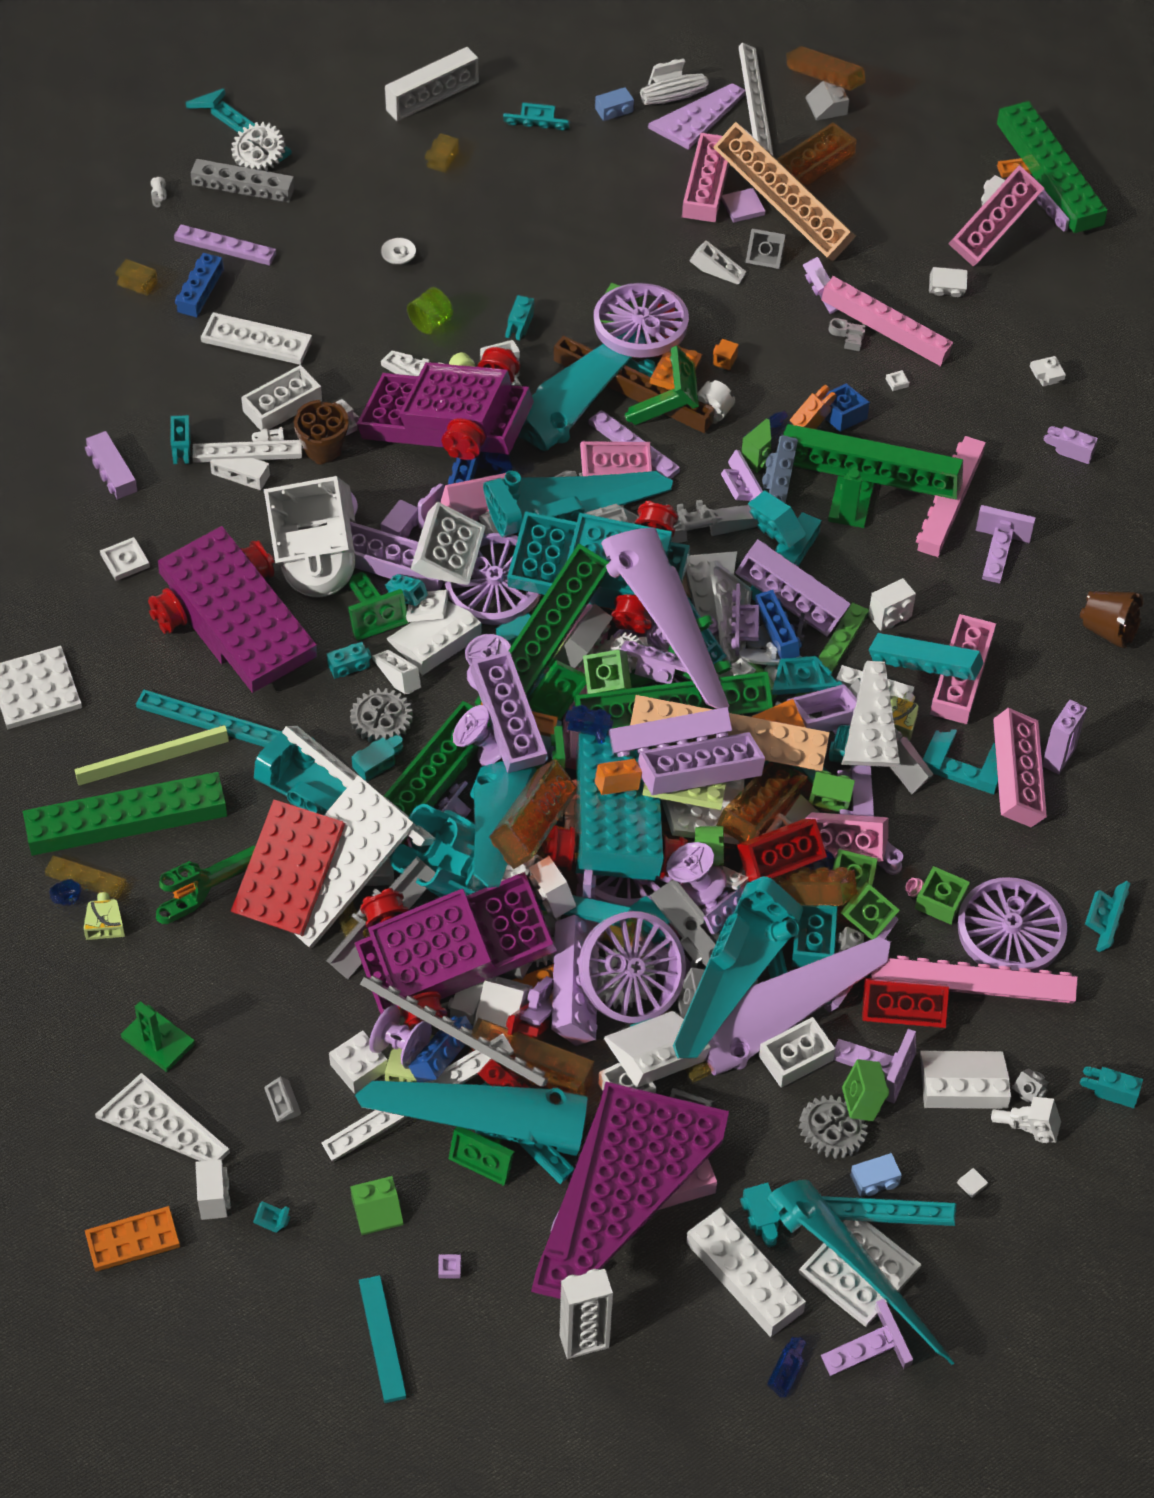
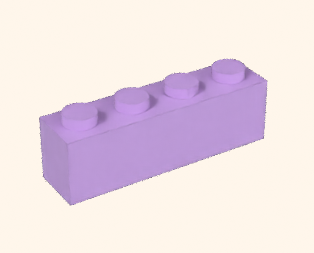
M104 431L86 438V453L89 457L92 456L93 464L96 469L99 468L102 480L107 481L109 492L111 494L114 493L117 499L137 492L136 480L107 432Z

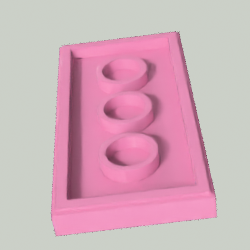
M582 441L580 443L583 476L652 471L650 442Z

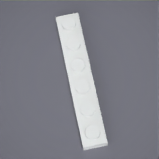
M300 440L193 444V462H211L214 459L254 458L257 460L302 458V444Z

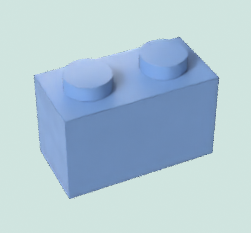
M626 87L596 96L595 109L603 121L633 112L634 99Z

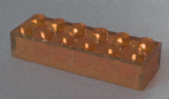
M832 122L777 158V160L806 187L855 155L857 140Z
M769 762L763 768L762 776L754 777L723 809L716 826H723L724 833L732 836L740 843L760 836L775 821V816L778 813H782L800 794L808 776L790 765Z
M478 1017L472 1029V1036L476 1038L481 1036L491 1041L504 1034L514 1050L510 1057L513 1059L519 1057L527 1062L526 1066L529 1068L537 1067L545 1072L544 1076L549 1078L544 1087L548 1089L558 1088L563 1092L582 1096L587 1095L593 1082L594 1061L518 1032L508 1035V1028ZM469 1046V1053L476 1050ZM498 1062V1064H499L506 1072H507L508 1070H511V1069L507 1068L506 1066H504V1065H502V1064H500V1063ZM511 1070L518 1078L526 1079L531 1084L538 1085L532 1082L531 1080L523 1077L522 1075L516 1073L515 1071Z

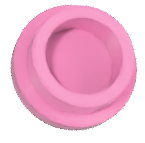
M919 878L908 880L905 886L907 894L911 897H917L924 882Z

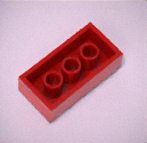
M802 819L737 844L745 874L748 877V883L760 877L772 879L827 857L816 819Z
M865 978L862 1020L946 1028L949 986L947 984Z

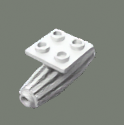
M675 59L664 64L659 63L653 67L648 86L640 90L642 102L645 105L664 104L691 97L706 90L708 78L703 74L682 75L684 59Z

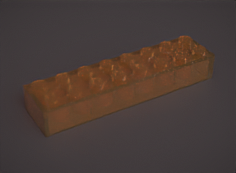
M556 758L537 769L489 837L492 844L498 848L504 860L513 869L533 858L577 793V786Z

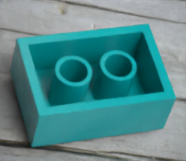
M764 490L747 503L751 509L749 512L758 521L759 524L757 526L761 532H766L771 539L775 538L780 545L784 544L790 548L807 535L792 508Z
M799 903L803 907V913L798 923L799 933L793 937L791 967H803L834 955L837 906Z

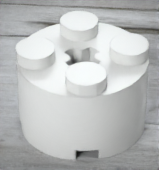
M715 380L713 382L707 381L698 392V400L714 408V424L722 420L735 403V397L730 395L731 390L725 384Z

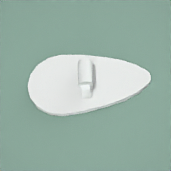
M772 642L766 644V650L742 649L739 651L740 658L754 664L778 665L780 661L777 648Z

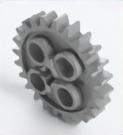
M377 688V693L369 690L370 695L363 693V699L357 698V703H353V709L350 710L352 728L356 729L357 735L361 734V739L368 737V742H371L373 739L378 741L383 737L387 740L395 735L401 737L400 733L406 735V729H410V723L413 722L411 704L407 703V698L402 699L401 693L395 695V690H392L391 693H388L387 688H385L384 692Z
M830 1095L829 1100H826L824 1096L821 1097L820 1101L814 1098L813 1103L809 1102L807 1107H804L799 1119L801 1122L799 1128L803 1129L801 1136H806L805 1143H812L810 1149L817 1147V1153L820 1154L824 1151L826 1157L832 1153L834 1159L837 1158L838 1154L845 1158L846 1153L852 1156L854 1151L858 1152L867 1135L865 1131L868 1126L864 1124L865 1120L850 1118L846 1101L844 1103L841 1102V1097H838L837 1101L833 1099L832 1095Z

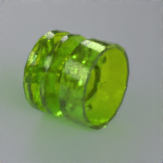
M431 287L407 305V313L411 322L422 333L430 334L439 328L440 324H444L446 320L452 318L453 307L448 297L442 291Z

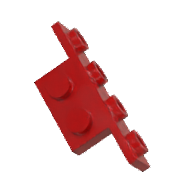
M527 1003L511 1016L509 1015L506 1022L507 1034L513 1035L518 1031L523 1033L525 1037L535 1038V1036H539L549 1028L550 1020L545 1019L540 1025H530L526 1021L521 1020V1015L528 1009L529 1003Z
M492 1058L478 1072V1075L490 1086L529 1088L525 1083L523 1085L519 1084L516 1081L518 1077L511 1070L506 1072Z

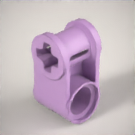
M887 841L883 862L877 861V864L889 874H898L902 870L903 854Z

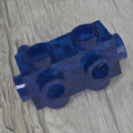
M584 705L572 706V710H567L565 721L568 722L567 730L596 736L598 744L605 742L607 731L612 729L614 720L610 719L611 714H608L605 710H590Z

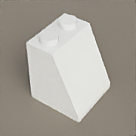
M498 976L486 979L473 1028L479 1029L478 1032L484 1035L493 1033L499 1036L504 1034L508 1041L515 1038L518 1031L513 1035L507 1034V1019L509 1015L511 1016L515 1011L528 1003V993L533 986Z

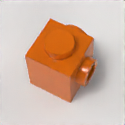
M722 339L720 344L714 348L713 365L730 370L738 356V344Z

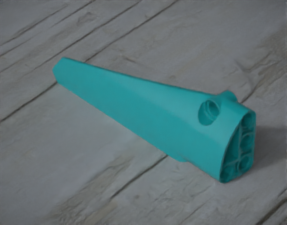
M638 329L627 342L635 343ZM641 329L638 344H645L647 341ZM628 331L616 338L622 340ZM602 344L542 383L537 388L536 393L532 395L534 403L518 437L542 451L548 450L557 443L567 442L570 439V428L632 357L617 353L605 344Z
M508 471L502 479L498 478L484 482L483 490L492 521L499 535L506 537L520 532L525 511L572 521L578 519L579 513L590 512L614 504L622 506L671 491L673 480L657 471L570 477H521L516 471Z
M282 730L258 754L255 761L254 779L287 796L291 804L325 815L347 788L340 779L331 776L329 770L318 765L313 757L301 751L302 748L291 743L288 737L282 733ZM410 837L412 847L418 850L420 846L414 844Z
M504 762L485 765L480 768L470 792L471 797L474 799L475 807L473 875L481 880L487 888L499 887L539 775L538 770L534 766L507 773Z
M760 877L747 883L734 913L726 920L673 1044L677 1059L697 1058L729 1014L789 938L798 935V923L803 913V907L771 878Z
M371 1081L355 1094L361 1108L475 1130V1133L523 1144L535 1145L539 1143L557 1147V1152L577 1156L581 1145L587 1107V1096L563 1092L558 1088L536 1089L466 1084ZM555 1095L560 1099V1102L553 1104L549 1097Z
M803 1179L785 1184L775 1189L768 1196L767 1200L781 1216V1221L791 1233L796 1231L801 1225L807 1228L865 1279L917 1331L936 1353L946 1358L951 1365L954 1364L950 1355L809 1180Z

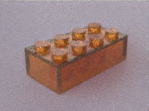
M805 867L772 878L800 905H844L857 894L855 871L847 870L845 867L835 870H828L826 867L810 870Z

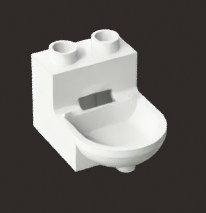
M334 476L264 489L275 563L281 566L287 582L298 592L310 597H325L338 592L347 584L355 567V552L350 522H355L350 486L339 477Z

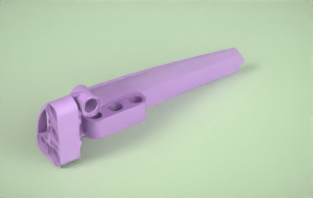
M656 528L635 529L604 539L601 544L607 559L611 560L606 565L608 573L614 578L621 575L641 601L685 667L706 704L716 709L729 707L677 570L674 566H670Z
M877 937L750 987L708 1043L711 1049L705 1059V1063L710 1072L716 1076L732 1068L743 1069L746 1067L748 1059L759 1052L761 1043L792 1028L839 994L886 964L891 942Z

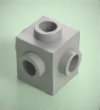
M846 927L835 937V954L864 943V934Z
M1028 1068L1021 1072L1012 1089L1018 1092L1023 1100L1032 1102L1033 1097L1043 1098L1048 1091L1046 1086L1049 1082L1044 1079V1075L1037 1071L1033 1072Z

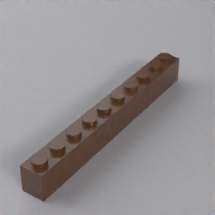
M562 336L554 346V361L568 367L593 351V349L566 336ZM626 365L606 385L638 402H643L669 391V389L650 384L651 377ZM699 400V406L692 409L686 404L664 413L702 433H705L714 421V408Z

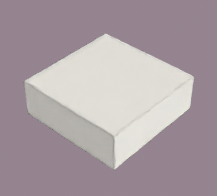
M903 370L886 375V380L892 391L909 387V381Z
M972 1168L958 1180L957 1184L973 1198L988 1185V1182Z

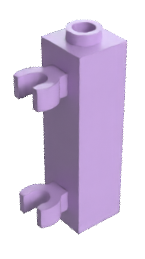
M851 765L850 772L844 770L837 771L838 777L845 775L849 776L851 780H855L851 796V811L841 809L840 814L874 817L871 766Z

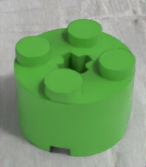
M723 826L695 827V842L707 844L713 851L714 861L712 866H724Z

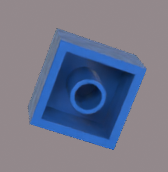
M847 383L827 393L826 396L834 392L837 397L830 405L832 409L825 420L839 431H843L867 419L870 402Z

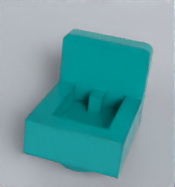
M262 1201L258 1206L253 1223L276 1233L287 1226L290 1219L288 1215L290 1208L285 1206L283 1209H279Z

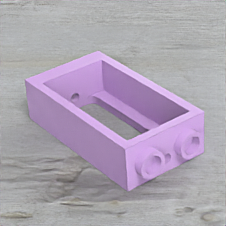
M845 684L791 698L796 704L805 727L825 732L836 730L839 725L850 726L857 698ZM835 707H840L843 710L842 712L816 719H811L808 716L809 714Z
M1069 699L1051 728L1042 763L1043 767L1060 774L1077 747L1087 707Z

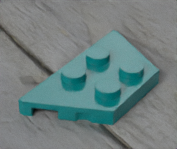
M816 656L785 658L779 661L772 695L817 692L843 684L841 681L837 682L831 676L832 672Z

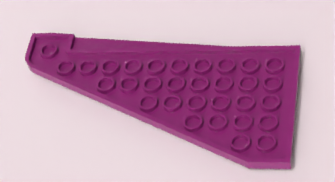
M605 1082L601 1102L539 1261L531 1292L561 1299V1280L570 1275L579 1276L586 1274L592 1269L601 1270L722 1144L729 1111Z

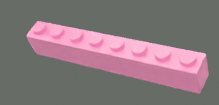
M834 276L825 285L821 299L825 303L939 366L949 356L953 342Z
M965 436L963 442L958 443L957 455H953V457L963 459V484L958 498L955 500L935 495L933 501L935 505L934 507L930 506L929 518L924 520L922 525L923 532H919L916 543H919L917 551L939 557L983 456L986 442Z

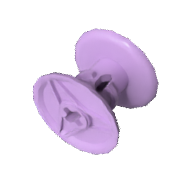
M483 634L468 643L465 650V658L470 665L467 671V680L471 687L477 690L471 674L472 661L508 652L511 645L506 639L494 634Z
M478 705L467 711L459 720L454 729L453 742L459 747H465L474 742L476 746H479L477 757L481 765L494 764L502 756L492 729L487 725L489 720L488 709L483 705Z
M694 842L683 845L673 852L667 861L666 870L669 877L674 881L681 882V887L696 905H705L715 900L726 887L727 878L725 872L717 866H712L714 854L707 844Z
M391 1005L384 1010L375 1023L370 1036L369 1047L372 1053H380L389 1044H392V1047L396 1050L398 1048L402 1049L401 1064L405 1069H409L408 1066L430 1041L431 1024L422 1021L412 1030H409L407 1025H399L400 1010L396 1005Z

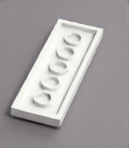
M212 313L201 335V342L301 365L312 342V335Z

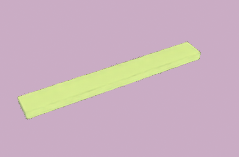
M220 726L75 769L78 785L229 742L227 729L225 726Z

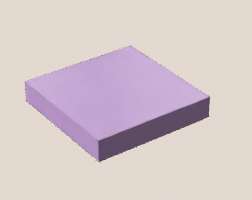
M753 188L722 195L721 200L733 223L765 215V210Z

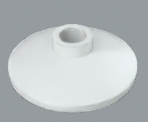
M393 238L384 243L381 253L383 258L390 263L404 264L414 258L416 248L407 239Z

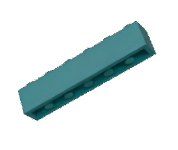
M803 512L797 519L807 535L790 548L784 544H778L775 552L781 554L785 559L799 566L820 533L822 520ZM752 585V600L756 601L755 595L763 592Z
M877 633L869 648L873 661L885 662V664L894 667H904L927 673L958 677L964 680L975 681L984 664L981 653L977 650Z

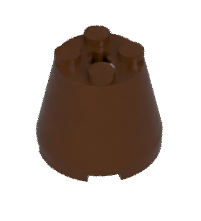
M321 400L310 401L297 410V415L294 419V429L307 456L317 464L322 465L341 455V449L349 427L348 415L345 409L336 402L332 404L321 402Z
M1089 591L1086 607L1082 608L1080 612V618L1083 619L1084 627L1112 644L1126 648L1127 642L1132 643L1141 622L1140 607L1144 605L1142 594L1135 592Z

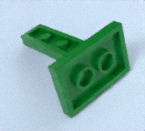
M364 571L351 576L347 583L361 602L348 607L356 641L409 623L406 618L407 609L401 589L380 595Z
M553 657L548 664L549 671L528 698V703L532 710L558 717V721H560L574 702V697L579 695L585 687L586 677L585 673L555 660Z
M140 1001L134 1007L137 1018L121 1033V1038L164 1071L168 1072L195 1045V1040L156 1012L152 1006H146Z
M456 1127L453 1132L448 1159L505 1186L509 1179L514 1151L500 1145L503 1139L478 1135L466 1128Z

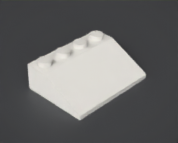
M437 501L427 513L411 570L427 578L468 585L486 526Z
M448 601L444 619L411 622L388 637L387 640L410 663L417 666L418 671L424 675L465 648L474 638L481 636V622L468 610Z
M673 1011L604 1038L636 1088L704 1062L711 1046L707 1044L697 1058L677 1059L673 1044L684 1019Z
M920 1051L924 1108H1008L1011 1093L1003 1052Z

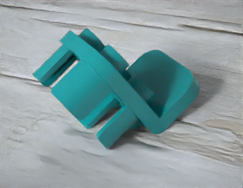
M427 804L418 805L412 811L409 819L416 824L415 826H421L436 839L432 845L420 846L418 850L400 843L390 856L391 866L396 871L403 873L416 857L420 858L435 872V875L428 882L418 878L416 883L426 887L427 890L440 898L462 888L467 895L487 888L481 880L473 875L475 823L450 810L441 811ZM515 844L509 862L518 864L524 849Z

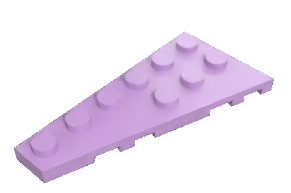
M732 83L649 123L648 128L689 150L699 140L700 133H706L745 96L746 90Z

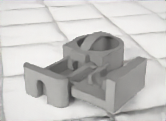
M840 318L832 319L828 329L829 332L835 336L848 337L845 340L844 349L859 351L861 340L865 333V324L857 325L847 323V320Z

